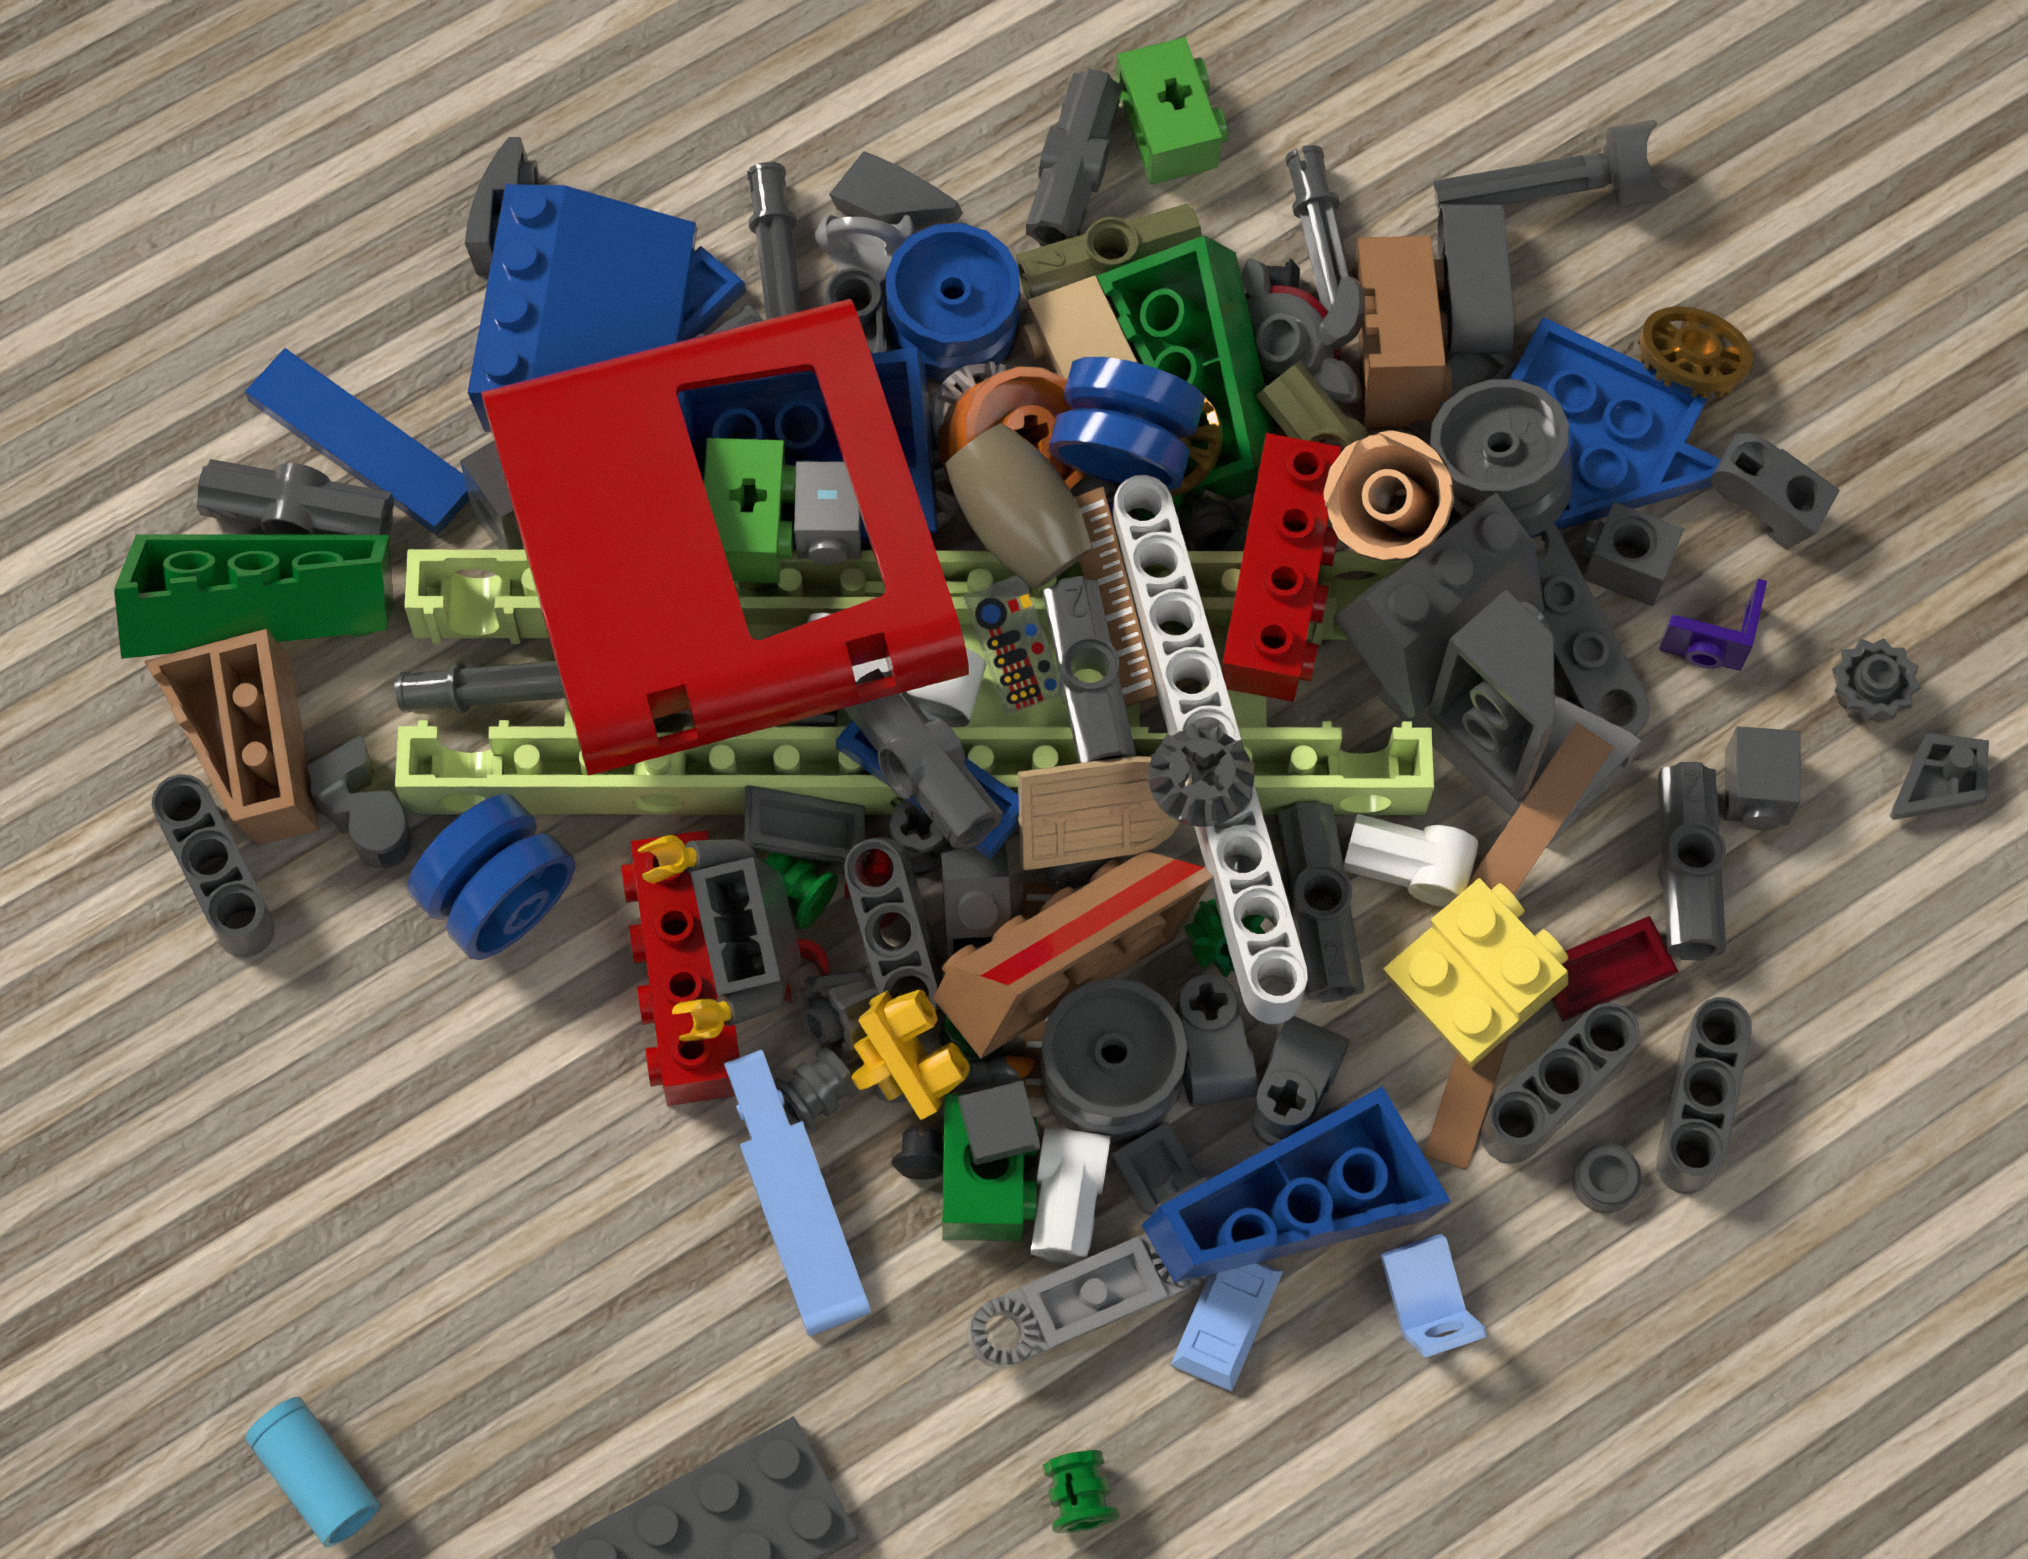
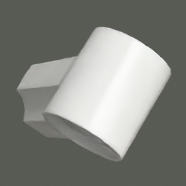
M1357 814L1343 867L1346 872L1407 887L1409 893L1414 898L1430 905L1446 907L1468 888L1479 844L1473 835L1454 827L1431 825L1425 827L1422 831Z
M1045 1126L1037 1175V1185H1041L1031 1255L1041 1257L1049 1262L1068 1265L1088 1257L1095 1221L1093 1217L1097 1194L1102 1195L1111 1136Z

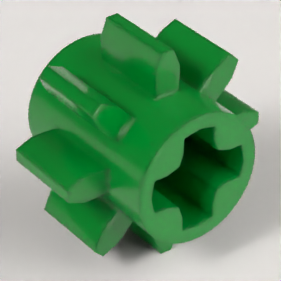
M1215 898L1207 902L1202 900L1199 903L1200 908L1195 914L1194 923L1185 925V931L1194 942L1190 952L1202 968L1214 963L1222 976L1228 977L1230 972L1235 971ZM1249 915L1241 920L1243 926L1250 932L1266 934L1260 926L1265 919L1264 916Z

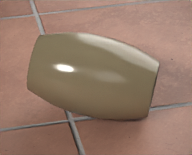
M1000 423L985 431L946 462L945 465L955 498L970 527L986 549L1007 570L1032 588L1038 589L1047 584L1092 550L1093 547L1082 512L1069 487L1049 460L1033 444L1005 424Z

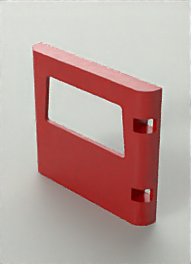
M851 299L481 392L588 776L969 675L968 657L958 616L856 308ZM811 371L817 377L886 591L880 597L765 639L755 640L750 636L677 396L684 390ZM882 658L886 659L891 676L856 685L852 666ZM685 710L690 711L694 728L657 737L653 719Z

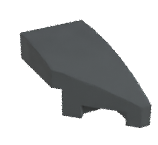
M865 151L862 152L829 193L836 209L855 217L877 219L894 225L900 223L905 215L911 217L913 226L938 217H944L946 223L958 220L963 214L958 202L915 174Z

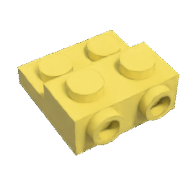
M1480 878L1431 919L1432 927L1383 968L1387 979L1470 1068H1473L1568 985V972L1562 964L1569 957L1562 946L1544 929L1534 936L1518 919L1525 911L1515 896L1501 883H1498L1490 890Z

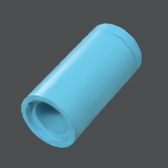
M301 1397L290 1398L278 1404L258 1419L246 1433L245 1441L324 1547H332L343 1542L364 1527L379 1511L381 1507L379 1501Z

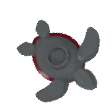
M1255 259L1246 261L1241 278L1246 290L1245 297L1264 384H1271L1301 360L1332 400L1345 404H1354L1360 401L1364 392L1361 380L1348 364L1340 361L1341 347L1351 342L1357 336L1363 324L1365 295L1360 282L1354 277L1343 276L1340 280L1330 311H1328L1318 299L1304 290L1282 285L1271 286L1269 271L1265 264ZM1272 417L1274 428L1278 427V423Z

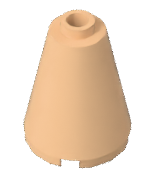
M1391 430L1378 432L1345 447L1330 467L1324 489V499L1332 527L1341 541L1365 557L1381 561H1396L1419 554L1425 548L1427 549L1442 534L1452 513L1454 487L1448 466L1431 445L1417 436Z

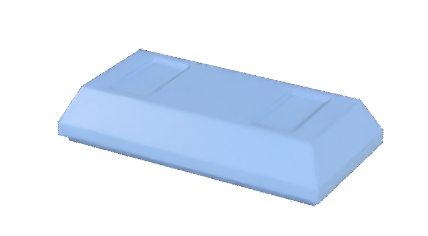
M1259 1262L1209 1275L1170 1366L1232 1392L1283 1271Z

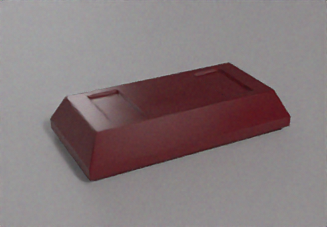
M1647 916L1565 950L1569 959L1562 966L1568 972V985L1555 995L1551 1001L1561 1021L1564 1022L1589 1011L1598 1004L1609 1003L1674 976L1679 971L1671 955L1667 954V948L1651 917Z

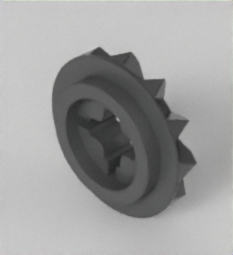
M1191 723L1183 731L1177 732L1174 735L1167 734L1162 744L1152 754L1148 773L1149 787L1158 806L1176 821L1196 827L1219 825L1236 816L1249 801L1254 785V762H1251L1246 753L1242 740H1234L1225 734L1219 725L1209 729L1197 728ZM1187 758L1190 761L1194 760L1200 766H1205L1209 762L1215 763L1219 759V764L1216 766L1213 774V780L1217 788L1214 785L1209 786L1203 780L1197 781L1195 784L1190 783L1185 787V782L1188 780L1191 770Z

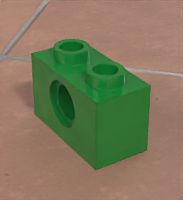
M946 1094L944 1101L942 1240L1022 1241L1023 1220L1036 1221V1181L1023 1180L1024 1156H1036L1037 1150L1001 1159L1007 1165L1008 1170L998 1179L987 1180L979 1177L972 1169L974 1160L958 1104V1096L966 1094ZM1033 1117L1037 1130V1117Z

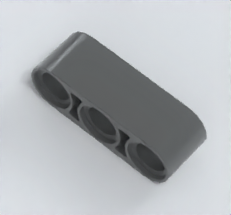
M1441 204L1438 214L1437 243L1438 257L1443 259L1444 295L1442 296L1443 312L1447 313L1448 320L1447 351L1448 353H1511L1514 338V308L1502 204Z
M178 774L168 777L154 791L151 803L152 809L219 944L226 952L235 957L246 958L259 954L268 947L273 939L275 929L273 919L208 788L200 779L192 775ZM188 804L200 806L198 813L191 819L186 821L172 820L175 812L182 806ZM225 857L228 859L224 868L218 873L212 875L199 873L202 864L210 858ZM242 910L255 912L253 920L247 926L240 929H229L226 927V922L234 913Z
M888 837L864 840L856 844L847 854L844 870L878 995L888 990L893 999L898 997V986L902 978L913 975L926 983L929 989V1000L937 1013L940 1007L933 999V996L944 976L911 859L905 847L897 840ZM872 849L884 851L893 862L894 871L892 877L885 885L871 883L863 872L862 863L864 857ZM889 912L902 914L911 926V937L905 947L896 948L890 946L881 936V921Z
M1715 997L1706 1000L1698 1007L1682 1037L1656 1158V1169L1660 1179L1668 1188L1678 1193L1692 1194L1703 1190L1711 1182L1726 1157L1752 1033V1021L1747 1010L1739 1002L1730 998ZM1710 1024L1722 1027L1729 1034L1731 1044L1724 1046L1710 1042L1705 1037L1702 1026ZM1698 1084L1711 1088L1718 1098L1719 1105L1711 1107L1697 1103L1689 1091V1086ZM1690 1145L1697 1148L1703 1154L1706 1166L1691 1168L1685 1165L1679 1159L1676 1147Z
M1614 1003L1598 1004L1584 1014L1508 1085L1493 1101L1482 1124L1481 1139L1488 1154L1500 1162L1509 1164L1526 1160L1614 1079L1625 1067L1638 1044L1640 1029L1638 1021L1632 1012L1622 1005ZM1598 1030L1610 1032L1619 1041L1621 1049L1611 1052L1600 1049L1592 1041L1590 1033ZM1548 1073H1562L1571 1079L1576 1091L1565 1095L1556 1093L1549 1088L1544 1076ZM1506 1115L1518 1116L1526 1122L1530 1134L1521 1138L1512 1137L1502 1130L1498 1119Z

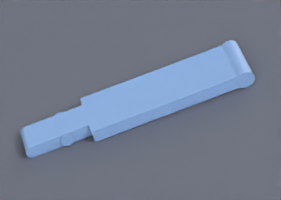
M759 1050L724 1063L738 1101L736 1108L741 1120L744 1119L751 1137L750 1141L739 1144L808 1337L871 1314L868 1300L803 1121L791 1126L789 1125L783 1105H785L784 1098L780 1089H776L763 1051Z

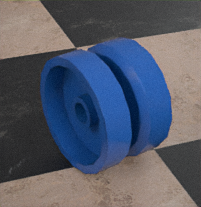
M963 223L935 224L912 234L894 252L885 274L888 339L894 350L917 347L926 368V377L944 382L951 374L966 365L987 364L988 362H995V365H999L1011 353L1019 332V267L1009 249L987 230Z
M1082 357L1074 360L1063 396L1073 410L1057 415L1048 452L1070 468L1107 482L1121 485L1126 479L1133 476L1148 475L1159 479L1167 486L1169 491L1180 488L1190 455V450L1180 438L1196 433L1205 396L1197 387L1180 377L1151 366L1109 357Z
M502 793L484 799L461 814L424 851L411 871L407 884L410 897L431 919H448L446 925L448 936L470 959L483 960L494 956L521 939L558 902L570 884L576 868L574 857L552 835L543 833L535 835L537 829L535 818L512 795Z

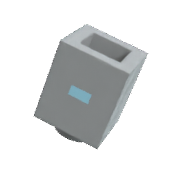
M796 462L794 532L798 559H810L822 565H835L844 562L846 559H861L862 516L844 462Z

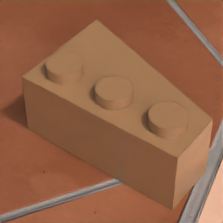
M1431 236L1358 238L1355 279L1362 285L1365 295L1364 320L1358 332L1361 383L1364 388L1362 394L1363 425L1365 428L1410 427V423H1415V421H1429L1432 423L1440 410V403L1449 400L1452 392L1450 365H1446L1444 349H1447L1448 345L1447 313L1439 311L1438 296L1444 295L1443 259H1433Z
M267 629L144 661L172 707L170 709L178 724L184 729L198 754L197 758L230 818L257 846L319 830L315 802L310 792L311 778L306 768L308 760L291 656Z

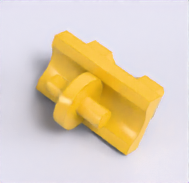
M887 990L872 998L869 1002L871 1007L858 1019L867 1036L855 1043L854 1048L863 1060L864 1065L854 1072L851 1079L859 1090L878 1084L888 1101L904 1093L915 1113L922 1120L938 1111L945 1095L965 1080L970 1071V1065L959 1047L953 1042L929 1054L923 1048L917 1035L934 1027L938 1020L935 1008L923 990H916L894 999Z

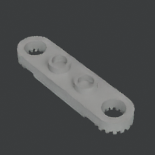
M1144 1234L1023 1285L1000 1297L991 1299L982 1305L971 1318L967 1331L968 1343L975 1357L983 1364L996 1369L1011 1368L1189 1291L1199 1285L1207 1276L1174 1283L1147 1234ZM1005 1316L1016 1323L1020 1331V1342L1015 1349H1010L1009 1351L1003 1349L1001 1351L997 1347H992V1343L987 1341L985 1325L991 1317Z

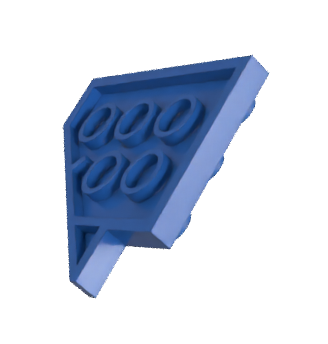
M1542 317L1510 379H1517L1544 389L1560 403L1569 423L1570 455L1572 457L1573 471L1572 496L1560 518L1554 522L1558 530L1593 521V519L1607 517L1613 502L1635 509L1713 486L1711 476L1721 459L1686 443L1708 398H1701L1699 393L1697 397H1692V388L1674 381L1671 382L1669 387L1663 385L1665 380L1657 381L1655 379L1657 373L1655 368L1646 370L1644 363Z

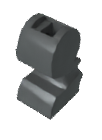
M362 734L306 766L312 781L310 792L318 812L327 816L342 834L350 832L358 856L367 865L375 868H389L397 865L407 856L411 847L410 829L403 808L396 797L389 790L355 793L371 785L374 772Z

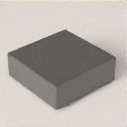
M1023 1081L958 1096V1104L975 1165L1040 1149V1140Z

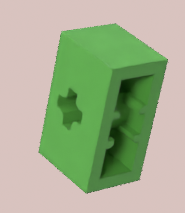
M1186 37L1117 54L1115 81L1123 85L1120 102L1150 185L1218 168L1221 143L1228 141L1227 125L1220 107L1211 108L1206 94L1210 90V83L1205 63L1201 57L1193 59Z
M707 438L704 486L733 582L780 583L781 559H793L794 521H784L785 503H795L796 465H786L784 440ZM747 509H753V512H747Z

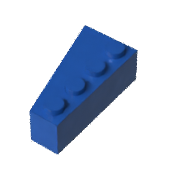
M1381 1086L1166 1202L1142 1224V1227L1174 1283L1427 1221L1449 1204L1451 1200L1385 1089Z

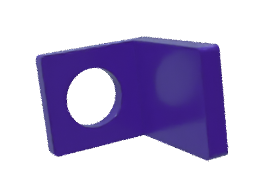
M1757 580L1746 604L1740 632L1671 615L1661 638L1659 650L1686 657L1688 662L1701 668L1715 669L1722 666L1741 671L1753 647L1767 581Z

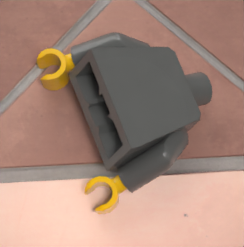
M667 835L641 846L638 852L654 854L660 867L642 874L643 879L647 882H660L683 872L685 869L691 873L718 996L717 1001L711 998L680 1002L674 1006L672 1014L690 1012L694 1020L691 1033L681 1035L679 1039L685 1042L715 1038L721 1033L724 1024L726 1026H733L776 1010L785 998L787 977L801 965V955L782 875L759 860L749 844L737 839L689 841L685 846L677 836Z

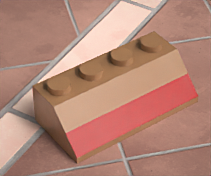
M1148 851L1138 854L1123 864L1118 858L1113 859L1091 876L1088 885L1076 892L1071 887L1060 890L1047 900L1039 914L1026 921L1022 915L1016 916L1005 923L993 935L990 943L978 950L971 944L956 952L942 967L945 976L933 999L977 1055L982 1058L1048 1018L1063 997L1083 984L1113 978L1172 942L1213 876L1203 866Z

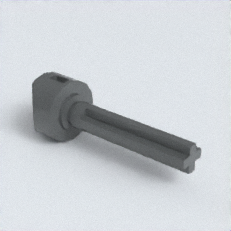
M1649 120L1635 124L1608 127L1604 153L1596 152L1434 180V198L1438 214L1441 204L1507 205L1600 189L1609 185L1610 191L1614 192L1616 202L1620 208L1666 200L1668 190L1661 186L1652 174L1647 160V141L1657 122Z

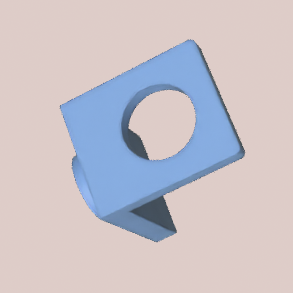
M1437 1234L1381 1253L1380 1257L1402 1336L1423 1357H1429L1487 1337L1485 1326L1466 1311L1446 1237L1442 1234ZM1459 1330L1450 1335L1434 1337L1444 1332Z

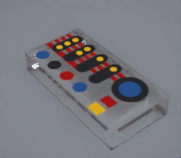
M1019 575L963 594L964 603L1005 716L1060 697V676L1026 581Z

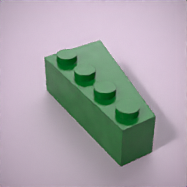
M1203 235L1097 275L1104 293L1112 298L1120 315L1118 321L1127 340L1133 342L1143 364L1180 377L1197 387L1211 402L1219 415L1223 430L1221 452L1212 471L1198 484L1199 487L1229 500L1254 493L1266 433L1275 434L1272 416L1256 397L1265 388L1236 252ZM1204 410L1201 412L1197 428L1209 424ZM1192 440L1191 447L1207 450L1209 442ZM1189 456L1187 463L1193 472L1199 464Z
M136 534L114 588L121 659L172 654L267 629L278 642L340 635L365 636L378 631H387L394 604L389 535Z

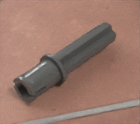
M1307 145L1302 146L1305 160L1300 161L1297 149L1289 152L1285 159L1290 170L1296 201L1292 205L1293 214L1300 218L1319 300L1330 311L1340 280L1343 276L1351 277L1336 215V209L1340 205L1339 197L1336 193L1331 192L1324 164L1323 149L1319 146Z
M776 162L758 163L749 168L750 171H747L753 215L749 218L748 225L750 231L756 234L766 320L802 311L792 238V229L796 226L797 220L794 212L789 210L785 181L786 169L782 164Z
M556 661L466 668L465 664L457 662L451 664L449 670L413 673L408 671L400 672L395 683L396 701L398 707L404 713L414 710L453 708L457 713H465L470 706L566 698Z

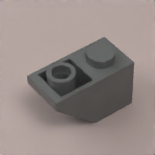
M1005 844L1001 846L991 860L973 847L966 851L961 847L956 849L953 847H941L947 960L965 946L973 944L978 950L990 943L993 935L1005 923L1011 920L1010 878Z

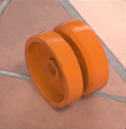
M1017 366L995 374L983 382L966 389L948 407L944 422L939 429V459L948 482L950 483V479L945 465L946 462L979 435L1003 423L1033 444L1054 466L1071 490L1085 474L1061 463L1048 452L1057 415L1073 410L1063 398L1067 379L1045 368Z

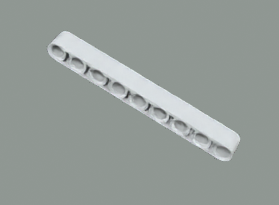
M1148 475L1133 476L1126 479L1116 491L1112 521L1168 734L1174 735L1177 732L1183 731L1191 723L1197 728L1209 729L1219 725L1225 734L1234 740H1241L1171 494L1167 486L1157 478ZM1136 508H1144L1150 510L1156 517L1148 521H1139L1133 519L1127 513ZM1159 564L1167 567L1172 571V574L1164 578H1155L1149 576L1143 569L1149 565ZM1167 621H1176L1186 626L1189 631L1182 635L1172 636L1163 632L1159 626ZM1182 679H1194L1203 684L1206 689L1197 694H1188L1179 690L1175 683ZM1187 758L1191 770L1190 776L1185 782V787L1190 783L1195 784L1197 781L1203 780L1209 786L1214 785L1217 788L1213 780V774L1216 766L1219 764V759L1215 763L1209 762L1205 766H1200L1194 760L1190 761ZM1253 785L1249 801L1232 819L1219 825L1194 827L1206 869L1213 876L1210 884L1244 1004L1248 1012L1257 1020L1267 1024H1280L1291 1019L1300 1008L1308 980L1307 967L1256 789ZM1232 855H1244L1253 860L1257 868L1248 873H1238L1232 871L1224 860ZM1249 915H1261L1272 922L1274 929L1266 934H1255L1247 930L1241 920ZM1268 975H1276L1284 978L1290 984L1292 990L1283 996H1273L1266 993L1260 987L1258 981Z

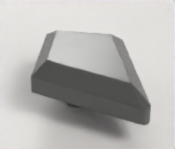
M1925 733L1890 812V817L1893 820L1983 804L1987 799L1989 740Z

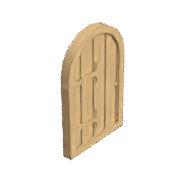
M1128 756L1018 772V823L1020 833V865L1025 871L1134 855L1154 849L1172 836L1180 822L1167 815L1153 798L1148 780L1151 757Z

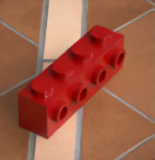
M1266 433L1221 668L1227 690L1294 702L1299 680L1312 681L1318 644L1306 642L1309 622L1322 624L1329 589L1327 585L1317 584L1320 564L1333 565L1338 540L1333 527H1327L1329 516L1325 506L1324 489L1330 467L1339 457L1341 446Z
M708 830L673 835L677 836L685 846L689 841L709 840ZM661 837L630 841L633 863L621 865L626 903H639L641 924L629 925L634 964L646 962L649 985L637 986L642 1025L655 1023L658 1046L645 1048L650 1086L663 1085L667 1106L734 1097L735 1093L724 1063L740 1058L736 1026H726L724 1024L721 1033L715 1038L684 1042L679 1039V1036L691 1033L694 1025L692 1014L690 1012L672 1014L674 1006L680 1002L710 998L717 1001L718 998L691 873L685 869L683 872L660 882H647L643 879L642 874L660 867L654 854L650 852L639 853L638 849Z

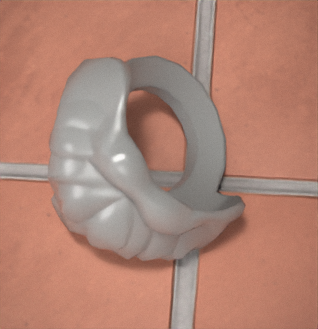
M829 214L819 224L815 233V239L822 251L827 253L830 259L837 265L838 272L852 267L865 269L872 273L880 284L886 280L885 274L894 252L914 234V226L909 215H905L900 223L894 225L872 218H837Z

